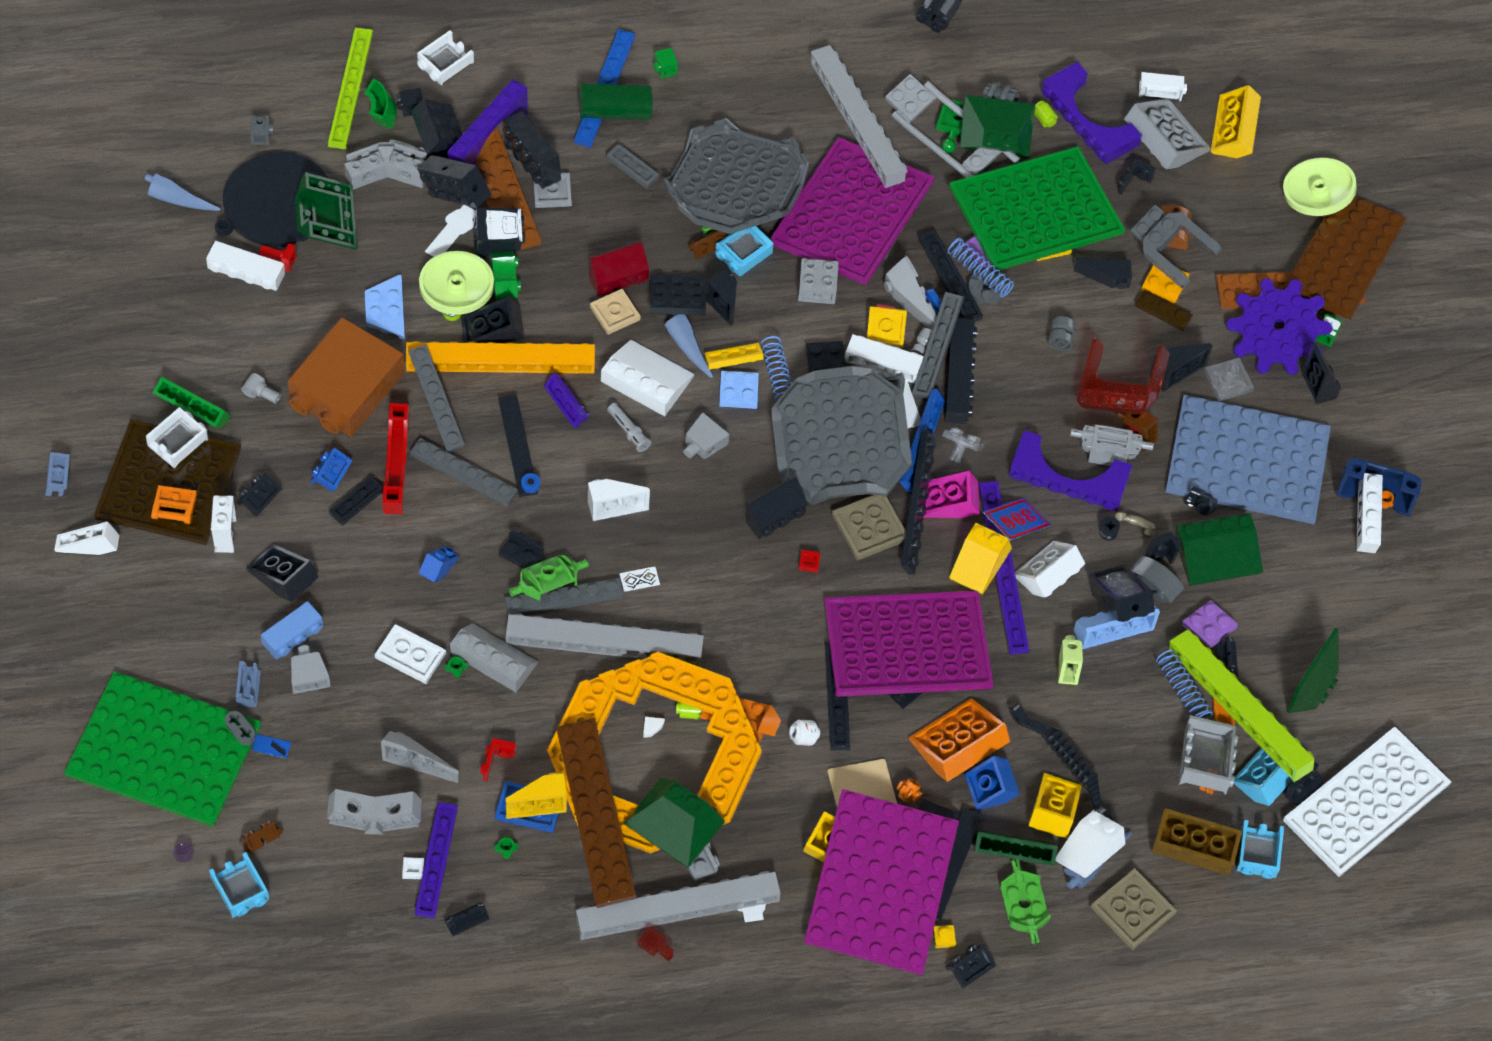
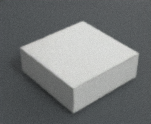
M404 857L403 879H422L424 858Z

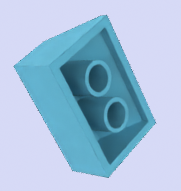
M1262 748L1234 778V784L1254 802L1270 806L1293 781Z

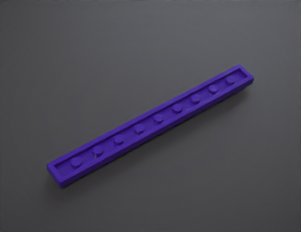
M998 481L979 483L983 512L1001 506L1002 501ZM984 514L986 528L1005 536ZM1010 551L997 571L995 580L1009 655L1029 653V645Z

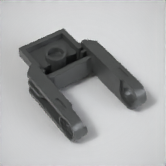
M1154 205L1130 232L1143 243L1145 258L1180 288L1185 289L1191 283L1189 278L1159 252L1179 234L1180 230L1184 231L1204 249L1207 248L1215 256L1222 251V248L1183 213L1166 214L1158 206Z

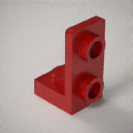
M288 243L286 250L283 249L282 251L261 246L258 255L284 263L285 271L290 272L297 258L296 245Z
M492 739L491 745H487L485 752L487 761L482 763L480 774H483V781H488L495 755L504 759L515 758L516 743Z

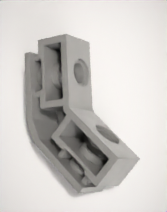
M380 142L347 154L346 163L344 164L345 177L349 184L353 185V190L387 177L423 188L425 183L420 179V173L417 168L427 160V154L393 142ZM361 155L363 157L360 160H357V156Z
M335 789L328 797L327 819H330L329 824L364 830L365 834L382 835L383 831L419 827L422 799L414 791L373 797Z

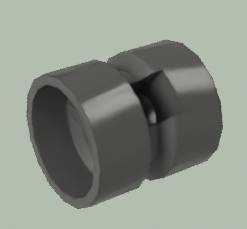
M1058 316L1053 319L1048 343L1052 349L1067 351L1072 348L1076 327L1073 319L1065 316Z

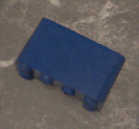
M1352 458L1348 461L1342 471L1336 496L1348 499L1354 497L1358 489L1359 480H1363L1365 473L1383 475L1382 491H1390L1395 496L1393 502L1394 510L1401 515L1410 516L1422 485L1421 479L1418 476L1359 458Z

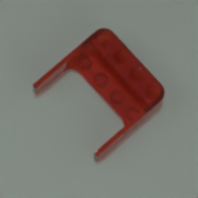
M1093 338L1077 397L1078 404L1086 409L1128 414L1144 413L1158 399L1169 359V352L1163 345H1159L1149 385L1100 380L1097 372L1104 346L1098 338Z

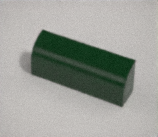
M581 83L578 90L580 118L651 119L653 109L651 86Z
M977 830L974 851L1054 866L1058 846L1055 843Z

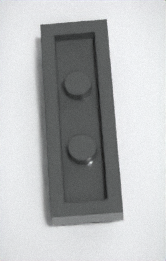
M620 144L607 154V160L646 189L659 179V174Z

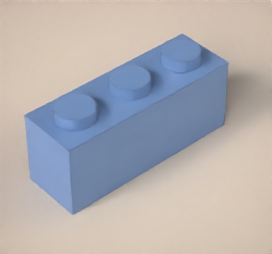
M307 601L262 633V644L276 660L281 656L284 657L292 648L303 644L306 638L312 634H317L322 629V617Z

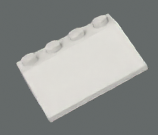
M633 340L627 342L613 354L601 370V382L663 416H666L694 377V374Z

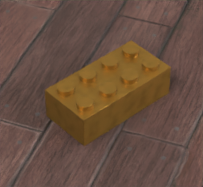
M1165 808L1152 853L1229 876L1234 865L1242 831Z

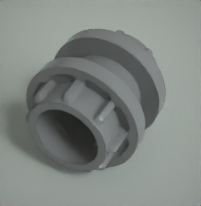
M996 81L993 84L989 83L986 85L982 97L1019 102V92L1014 89V86L1006 85L1003 89L1002 84Z

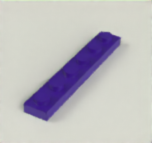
M438 802L415 916L432 919L436 917L458 805Z

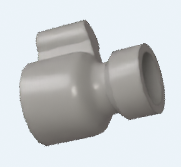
M923 328L916 339L918 344L914 345L911 352L918 353L921 356L925 355L932 334L931 329Z

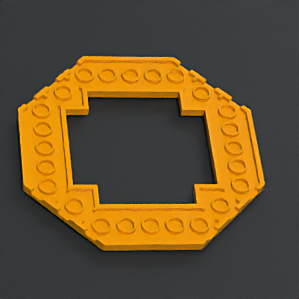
M656 652L648 658L638 659L625 664V667L615 671L614 669L600 674L597 678L589 681L587 679L579 683L559 726L595 718L600 735L616 699L635 705L642 689L713 714L707 727V733L724 739L697 796L706 801L725 821L724 824L731 822L762 754V750L730 678ZM556 731L547 752L555 772L559 774L564 773L567 801L577 823ZM613 796L624 844L650 854L659 851V848L624 825L638 805Z

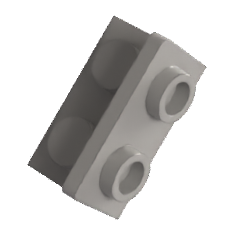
M710 843L707 844L688 869L695 883L717 874L719 861L716 855H712Z

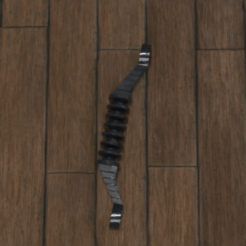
M1018 704L1011 707L1009 712L1017 724L1041 734L1047 745L1054 744L1051 748L1052 751L1059 749L1056 756L1061 757L1064 755L1061 762H1068L1066 765L1067 769L1074 767L1071 774L1079 773L1076 777L1077 781L1084 779L1081 786L1091 795L1094 811L1113 821L1109 812L1102 808L1098 774L1096 772L1090 774L1092 767L1085 768L1088 762L1086 760L1080 762L1083 756L1081 754L1075 756L1078 752L1077 749L1070 751L1073 744L1068 743L1065 745L1068 738H1061L1063 732L1028 718L1025 711Z

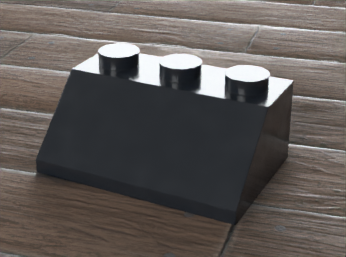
M793 477L748 503L746 523L758 539L771 535L777 528L785 527L791 520L801 518L806 513L807 501L798 479Z

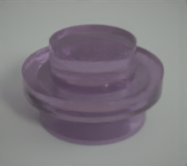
M181 842L174 847L173 855L177 861L187 862L193 857L194 850L189 843Z

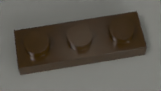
M1146 290L1142 292L1135 304V307L1183 332L1193 314Z

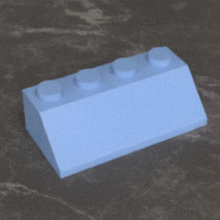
M1154 606L1155 612L1149 613L1145 617L1130 618L1126 622H1118L1109 612H1100L1096 616H1085L1078 619L1074 632L1077 639L1082 642V649L1154 630L1160 611Z

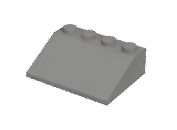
M1169 99L1136 103L1124 118L1128 124L1132 123L1142 134L1141 141L1166 170L1178 168L1209 152L1211 149Z

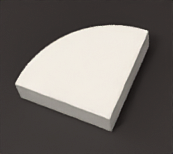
M645 717L643 737H652L664 726L665 718Z

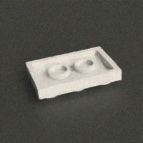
M395 624L375 653V658L427 684L446 655V650Z

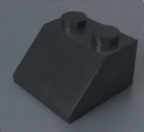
M723 270L708 281L706 302L731 326L734 323L737 280L732 274Z

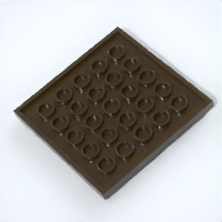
M131 419L94 514L95 519L207 546L212 532L213 496H225L241 451V445L208 437L207 441L205 440L173 468L147 445L146 435L158 425ZM173 429L159 443L163 444L168 451L174 454L194 436L189 432ZM158 485L197 491L191 524H185L184 521L151 518ZM160 507L162 511L183 514L186 512V510Z

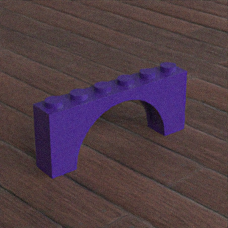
M1075 62L1044 79L1041 91L1044 97L1051 101L1053 107L1063 115L1065 121L1069 122L1075 132L1085 140L1086 145L1092 148L1098 159L1108 164L1140 146L1142 134L1132 123L1121 127H1104L1089 121L1079 112L1075 104L1074 95L1086 84L1088 73L1078 62Z
M512 79L448 150V159L476 165L478 155L485 141L503 119L520 111H523L525 115L528 114L527 87Z
M1024 430L1009 477L1017 481L1031 483L1036 487L1049 489L1055 493L1059 492L1068 495L1070 498L1084 500L1089 504H1097L1108 510L1118 511L1132 464L1114 459L1110 468L1096 478L1089 480L1069 479L1053 471L1045 462L1041 453L1042 436Z

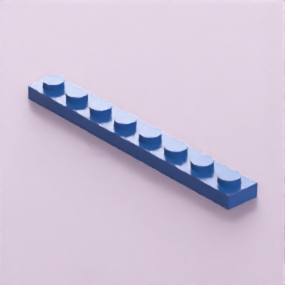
M618 29L597 84L617 85L635 40V33ZM583 118L574 143L592 148L603 118Z

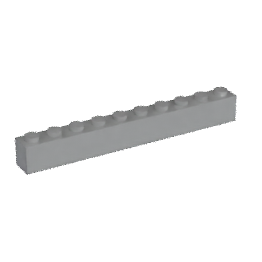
M831 45L811 51V65L884 187L887 188L905 182L906 165L901 163L898 152L892 148L889 138H886L883 127L878 125L876 116L869 110L867 101L863 100L860 89L855 87L854 80L851 75H848L845 64L840 62L837 51H834Z
M509 614L506 630V643L510 645L645 659L650 657L651 654L660 652L694 665H701L704 637L697 633L667 632L654 628L648 630L636 626L602 625L598 622L584 623L579 620L566 621L560 618L547 619L541 616L529 617L522 614Z
M764 871L755 876L744 875L734 880L723 879L714 884L703 883L698 887L691 888L687 886L672 892L665 890L656 895L645 894L637 899L600 908L596 906H583L576 910V921L580 939L584 940L780 902L781 893L776 873Z

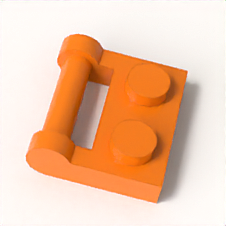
M158 485L151 518L184 521L185 524H191L197 491ZM160 507L186 510V512L183 514L162 511Z

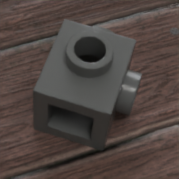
M262 115L251 116V145H270V135L274 134V124H270V117Z

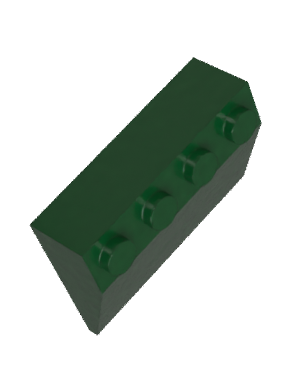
M1251 513L1177 526L1174 536L1180 541L1179 554L1189 586L1263 574L1257 532Z

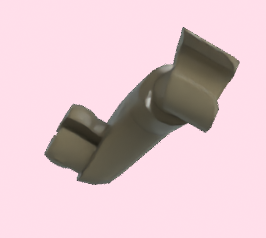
M1118 512L1115 515V519L1118 521L1125 520L1130 524L1144 527L1145 535L1154 536V531L1156 530L1154 523L1139 516L1126 515L1125 512Z

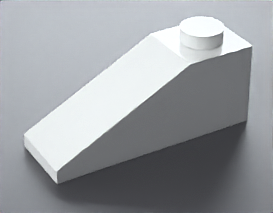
M108 522L58 534L54 550L62 553L101 555L117 550L120 535Z

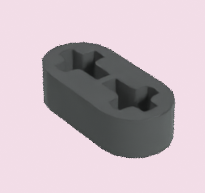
M229 712L225 717L228 730L240 744L245 746L251 745L256 739L253 727L240 712ZM231 719H238L239 726H237L234 722L231 723ZM242 730H243L246 734H250V737H249V738H247L246 736L243 737Z

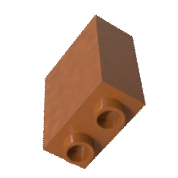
M341 318L288 380L289 404L301 415L305 416L310 412L320 418L321 425L327 431L333 434H338L341 431L352 438L405 374L404 355L346 319Z

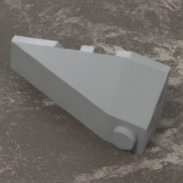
M390 731L382 739L383 761L456 783L459 782V771L404 733Z

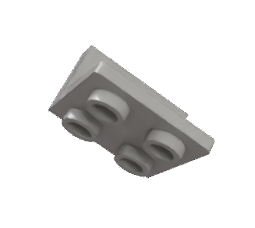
M803 258L801 261L798 301L835 304L838 262Z

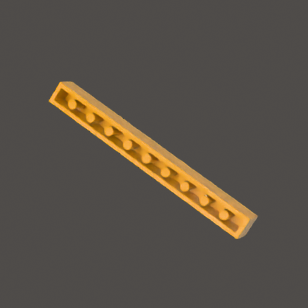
M406 342V371L415 372L408 350L426 345L436 372L594 373L595 344Z

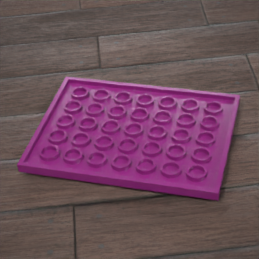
M838 137L800 193L790 214L784 217L770 240L773 242L774 247L802 259L837 261L838 274L867 285L934 183L935 177L906 165L905 182L885 188L862 148L857 144Z
M978 591L824 598L836 697L993 689V679Z
M842 789L803 944L922 976L959 821Z

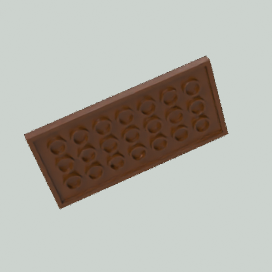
M1354 196L1353 200L1342 210L1325 215L1285 284L1284 289L1288 287L1290 281L1299 280L1302 283L1300 294L1303 298L1311 299L1315 296H1321L1325 300L1323 309L1351 320L1403 228L1407 217Z

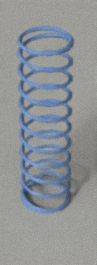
M961 238L954 240L948 248V254L953 253L952 257H956L963 246L967 245V250L959 256L958 262L964 259L968 250H972L973 253L965 259L963 266H966L971 261L974 254H978V258L969 265L968 271L975 267L980 258H983V263L974 270L973 275H976L984 263L987 262L988 267L980 273L978 278L982 279L989 268L993 267V272L985 278L984 284L992 278L994 272L998 271L999 275L992 280L989 288L996 284L1000 276H1004V280L996 286L994 292L999 291L1006 280H1009V283L1004 286L999 295L1004 297L1011 291L1014 285L1013 281L1009 278L1005 279V274L1000 275V270H995L993 265L990 266V262L985 261L984 257H979L978 252L974 253V249L969 248L968 244H964ZM960 241L957 247L952 252H949L950 248Z
M769 336L762 340L761 345L763 346L762 350L766 351L764 356L768 357L765 362L769 363L767 368L770 369L768 374L772 376L770 380L773 382L772 387L775 388L773 393L777 394L775 399L779 400L777 396L784 394L785 391L776 393L775 390L782 387L789 388L790 386L786 385L788 383L791 385L792 383L787 369L788 365L785 363L786 359L782 351L781 339L777 336ZM769 338L779 340L778 343L763 345V341ZM778 345V346H777L776 348H774V349H770V350H765V349H764V347L769 348V347H774V346ZM769 351H780L775 355L766 356V353ZM771 357H781L779 360L774 362L767 361ZM773 363H783L779 367L769 368V365ZM775 369H785L784 371L778 374L770 373ZM786 375L780 380H772L774 376ZM788 381L782 386H773L776 382Z
M1167 650L1160 654L1156 659L1159 665L1167 662L1172 656L1177 658L1175 661L1163 666L1162 671L1171 668L1176 662L1180 663L1179 667L1167 672L1166 677L1175 674L1181 668L1184 669L1183 673L1171 678L1169 683L1176 682L1183 675H1188L1186 680L1175 684L1173 689L1180 688L1187 681L1192 682L1190 686L1179 690L1177 695L1184 694L1191 687L1196 688L1194 692L1185 695L1180 701H1186L1195 693H1199L1198 698L1189 701L1184 707L1188 708L1198 700H1203L1201 705L1190 709L1188 714L1198 711L1202 706H1207L1205 711L1195 716L1202 717L1205 714L1211 713L1206 718L1209 719L1213 712L1208 710L1209 706L1207 704H1204L1205 699L1200 698L1201 693L1196 692L1197 686H1194V681L1189 679L1190 675L1185 673L1186 668L1181 667L1182 662L1177 661L1178 656L1174 655L1175 651ZM1173 651L1171 655H1168L1158 661V659L1162 655H1164L1167 652Z

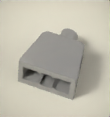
M702 413L686 434L685 443L687 447L683 452L690 459L696 453L703 459H706L729 444V433Z
M308 645L298 647L299 655L291 657L293 694L330 687L329 674L320 653H310Z

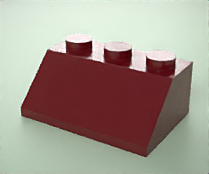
M642 242L590 258L589 279L597 296L607 295L612 291L625 289L630 285L643 283L649 279V266Z

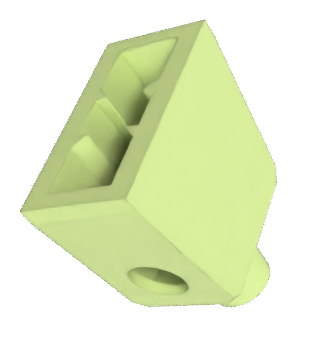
M1068 635L1062 640L1059 653L1058 683L1078 685L1083 663L1082 642L1077 640L1075 636ZM1068 663L1073 664L1072 667H1067Z

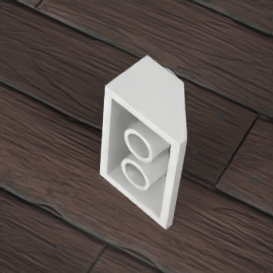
M1052 541L1015 572V576L1033 595L1048 597L1053 593V590L1063 585L1070 576L1078 573L1080 568L1085 565V562L1076 545Z

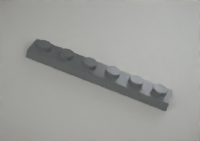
M945 292L912 391L913 396L929 399L931 390L935 388L964 300L963 296Z
M423 345L408 350L446 452L450 453L464 448V441L427 346Z
M422 438L418 440L410 451V456L506 507L511 504L518 494V489Z
M620 578L554 589L541 594L540 601L525 594L505 597V604L508 616L509 614L529 615L623 599V591Z

